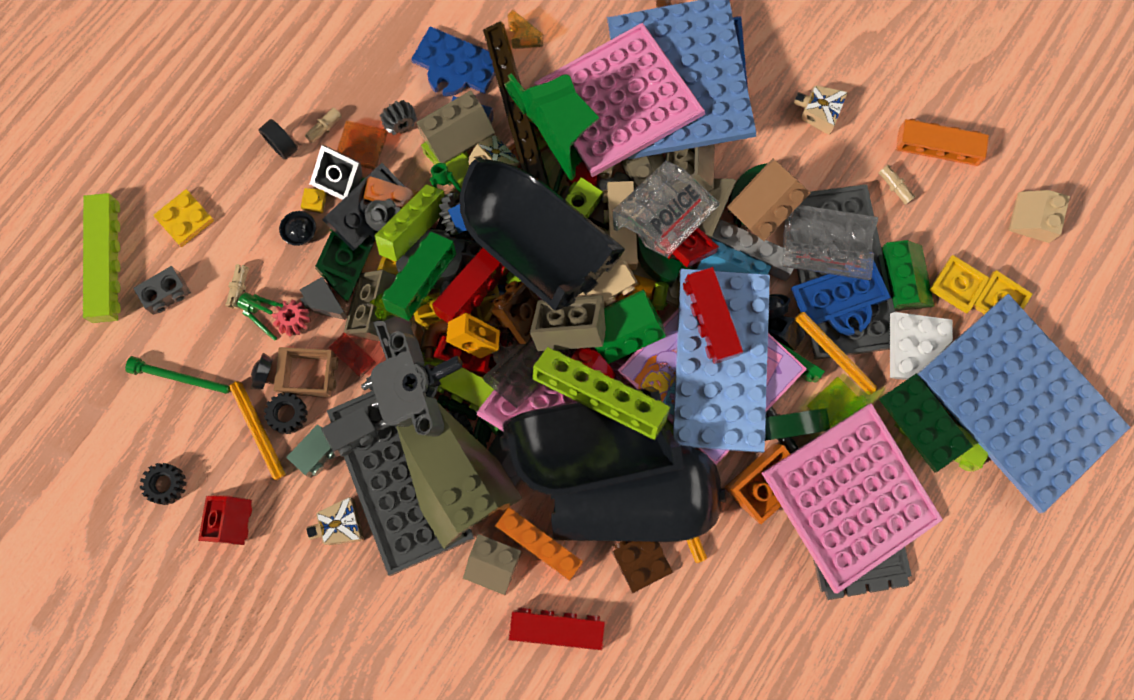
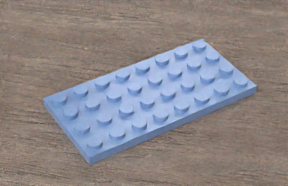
M681 269L673 437L680 445L693 448L763 453L765 452L770 275L715 271L743 353L738 357L714 364L713 360L707 357L705 346H707L706 340L701 338L698 325L700 323L697 316L694 317L692 314L690 295L687 296L683 288L686 276L701 270Z

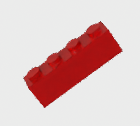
M482 248L432 303L436 316L448 323L465 313L470 314L475 307L482 303L486 294L496 287L501 277L508 274L509 270Z
M711 267L688 274L684 280L683 288L687 296L690 295L692 314L694 317L697 316L700 323L698 325L701 338L706 340L707 346H705L707 357L716 364L740 356L743 353V349L714 268Z
M518 607L517 612L512 611L509 640L602 651L605 621H600V616L587 615L586 619H579L576 613L567 612L563 613V617L554 616V611L541 610L540 614H533L530 608Z

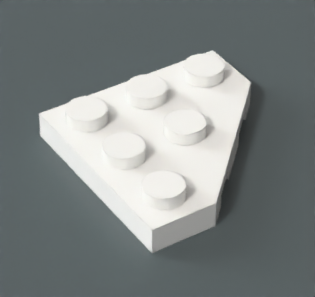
M900 312L891 313L890 378L907 380L914 374L919 373L953 341V320Z

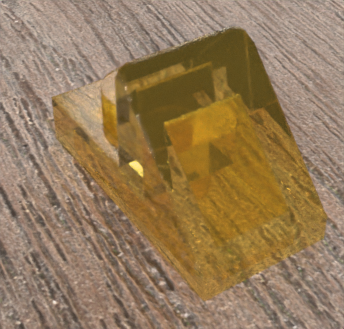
M514 10L507 15L508 27L515 33L511 39L512 48H535L543 45V33Z

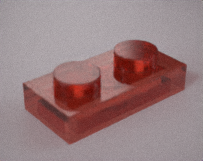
M345 332L328 347L360 378L376 364Z

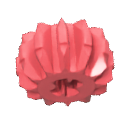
M292 299L288 304L287 301H283L282 308L276 306L279 312L272 314V317L276 319L273 325L279 327L278 331L281 334L286 332V335L291 337L293 332H295L297 335H300L299 329L307 330L304 323L311 322V319L307 317L310 312L307 308H304L305 306L302 302L297 304L296 300Z

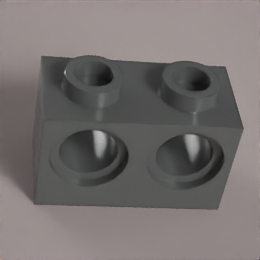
M173 266L166 268L133 288L144 308L153 315L165 311L169 305L184 300L186 295L191 293L180 272ZM176 283V287L170 290L171 285ZM157 294L156 299L151 301L152 296Z

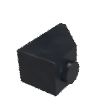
M786 316L768 319V333L774 339L795 351L806 335L802 327L794 318Z

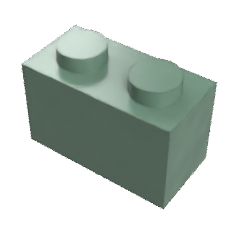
M318 424L286 457L304 475L310 478L317 476L323 470V464L328 459L331 460L335 457L323 435L322 427Z

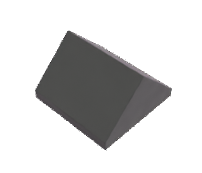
M322 145L310 184L343 200L359 185L363 177L361 163Z

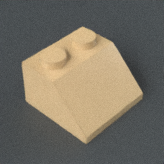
M1051 190L1018 192L1008 231L1051 243L1061 235L1070 196Z

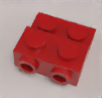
M690 219L682 223L679 222L664 238L661 236L667 230H661L662 234H657V240L654 245L668 259L676 257L686 267L715 254L719 248Z

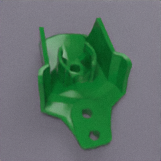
M512 73L507 75L510 81L504 85L521 112L526 114L538 127L568 178L573 180L576 176V167L582 160L572 145L599 120V117L575 92L571 77L567 74L547 83L530 87L527 90L520 85Z

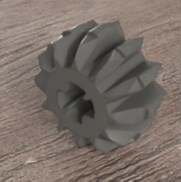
M405 100L389 104L380 115L385 130L393 135L398 132L402 134L405 130L408 131V128L414 126V122L417 120L413 106Z

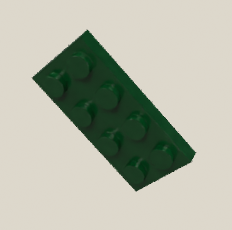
M917 373L879 399L934 473L940 471L973 447Z

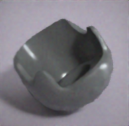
M387 199L386 201L374 200L368 204L365 210L366 222L375 231H379L401 208L392 199Z

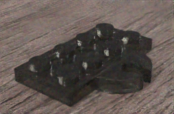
M506 330L502 332L501 337L503 340L510 341L512 345L509 347L502 346L499 340V349L492 353L497 365L484 375L483 380L515 408H518L543 385L533 380V368L544 351H537L532 337L527 343L520 344L511 330ZM562 349L555 351H559L563 355L572 358L576 349Z

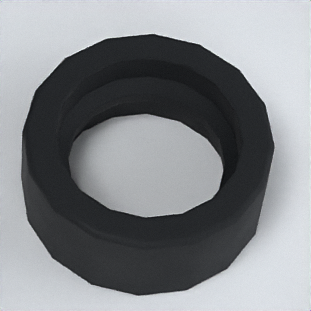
M273 119L268 120L258 129L266 142L284 160L288 159L298 150L290 136Z

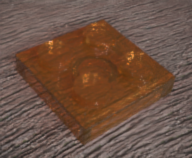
M346 120L337 151L360 162L361 167L375 170L382 153L387 130Z

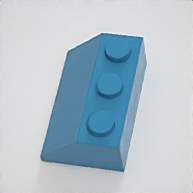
M712 239L719 246L717 252L701 260L697 270H704L713 267L714 271L768 275L771 266Z

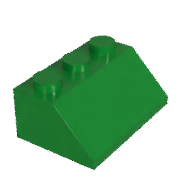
M908 240L885 243L881 249L895 311L933 307L934 302L932 292L929 291L931 287L922 245Z
M644 289L604 308L606 331L603 347L595 348L609 364L666 337L663 322Z

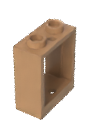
M279 347L274 391L278 394L290 393L296 396L332 397V391L336 389L334 370L338 368V357H336L332 350ZM292 358L327 360L324 389L289 387Z

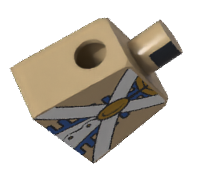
M816 85L813 87L810 96L798 92L793 104L804 108L801 116L803 121L830 135L836 124L847 92Z
M496 135L479 142L469 156V165L475 159L496 160L516 167L520 164L517 157Z
M351 497L317 512L318 524L307 527L309 539L322 537L324 545L365 541L355 499Z

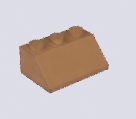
M772 158L727 208L754 234L765 241L806 199L810 192Z

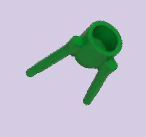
M437 163L431 168L432 177L429 180L433 187L437 188V184L441 186L451 185L452 182L458 192H461V186L454 178L452 172H449L445 163Z
M243 293L237 303V306L243 310L242 314L249 317L270 338L277 340V337L252 313H257L258 310H261L270 315L273 314V311L262 306L261 302L275 307L280 306L281 308L283 304L262 298L256 294Z

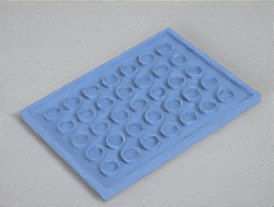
M696 0L607 17L610 40L643 23L705 110L704 116L633 154L628 159L756 137V128L729 0Z
M1009 294L1002 297L917 373L933 395L989 454L990 459L1039 513H1044L1131 428Z

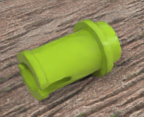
M657 281L651 303L655 310H664L668 304L666 298L669 284Z

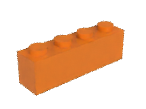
M905 119L899 128L896 150L979 166L987 155L989 135L982 134L980 131L961 130L959 127H946L938 123H925L917 119Z
M509 507L495 525L499 530L569 581H571L583 563L581 559Z

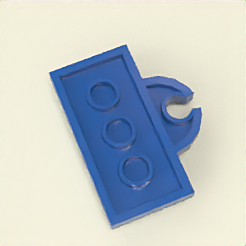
M429 26L411 58L412 63L428 69L429 85L435 93L438 91L439 83H449L442 91L443 96L446 97L461 93L466 86L485 94L495 76L488 50Z
M874 259L859 263V266L856 267H860V269L847 267L791 288L800 312H805L817 325L829 322L834 330L844 335H853L855 333L854 328L848 323L849 318H855L858 321V330L862 332L871 321V306L887 301L891 297Z

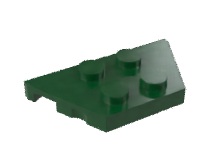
M332 230L315 269L344 301L349 302L375 242L367 237L353 251Z

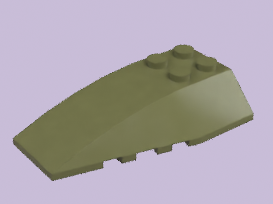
M438 403L444 421V430L439 436L419 435L414 425L396 427L420 509L443 549H446L463 538L464 535L462 533L497 510L501 509L504 511L521 500L522 497L499 460Z

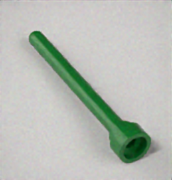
M134 356L128 358L125 366L126 373L133 375L147 373L225 394L231 390L230 386L147 365L141 358Z

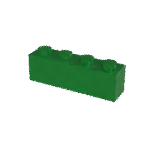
M430 232L421 241L418 250L409 257L407 265L402 271L398 272L393 284L384 291L382 300L386 311L408 321L411 319L455 257L456 250L452 240Z

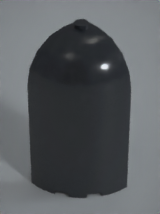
M475 159L469 165L460 192V213L465 228L479 245L555 311L575 303V297L582 292L585 295L598 285L596 280L605 270L609 273L624 252V247L532 174L516 166L496 160Z
M652 386L636 389L655 400L661 401L660 391ZM577 401L540 408L511 417L503 423L504 436L500 437L502 450L509 452L517 475L531 489L546 495L570 494L684 469L681 445L675 440L671 430H665L663 426L656 439L653 440Z
M681 445L684 469L570 494L551 495V499H555L554 512L551 513L553 539L676 542L691 540L703 535L717 523L721 512V502L726 501L725 488H721V479L717 466L705 453L691 446Z

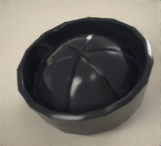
M293 211L287 214L281 220L279 226V233L282 239L294 246H302L309 243L316 231V223L313 217L304 211Z
M782 294L769 295L768 319L781 317L788 312L790 303L788 296Z
M264 352L252 369L251 389H264L273 359Z

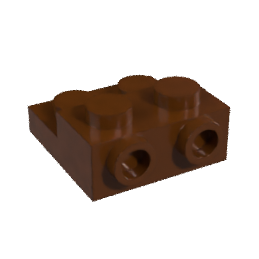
M512 281L505 287L507 292L494 299L493 304L495 306L490 311L502 328L509 327L518 342L525 344L532 337L530 331L539 298L522 281Z
M621 541L614 545L616 550L612 551V554L632 594L673 573L659 542L631 541L628 543L627 541Z

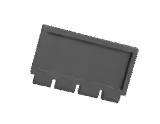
M905 547L845 588L847 597L866 594L865 584H867L870 593L889 590L887 580L890 581L892 589L908 587V577H911L912 574ZM814 560L820 592L825 591L827 600L844 598L843 590L839 593L833 592Z

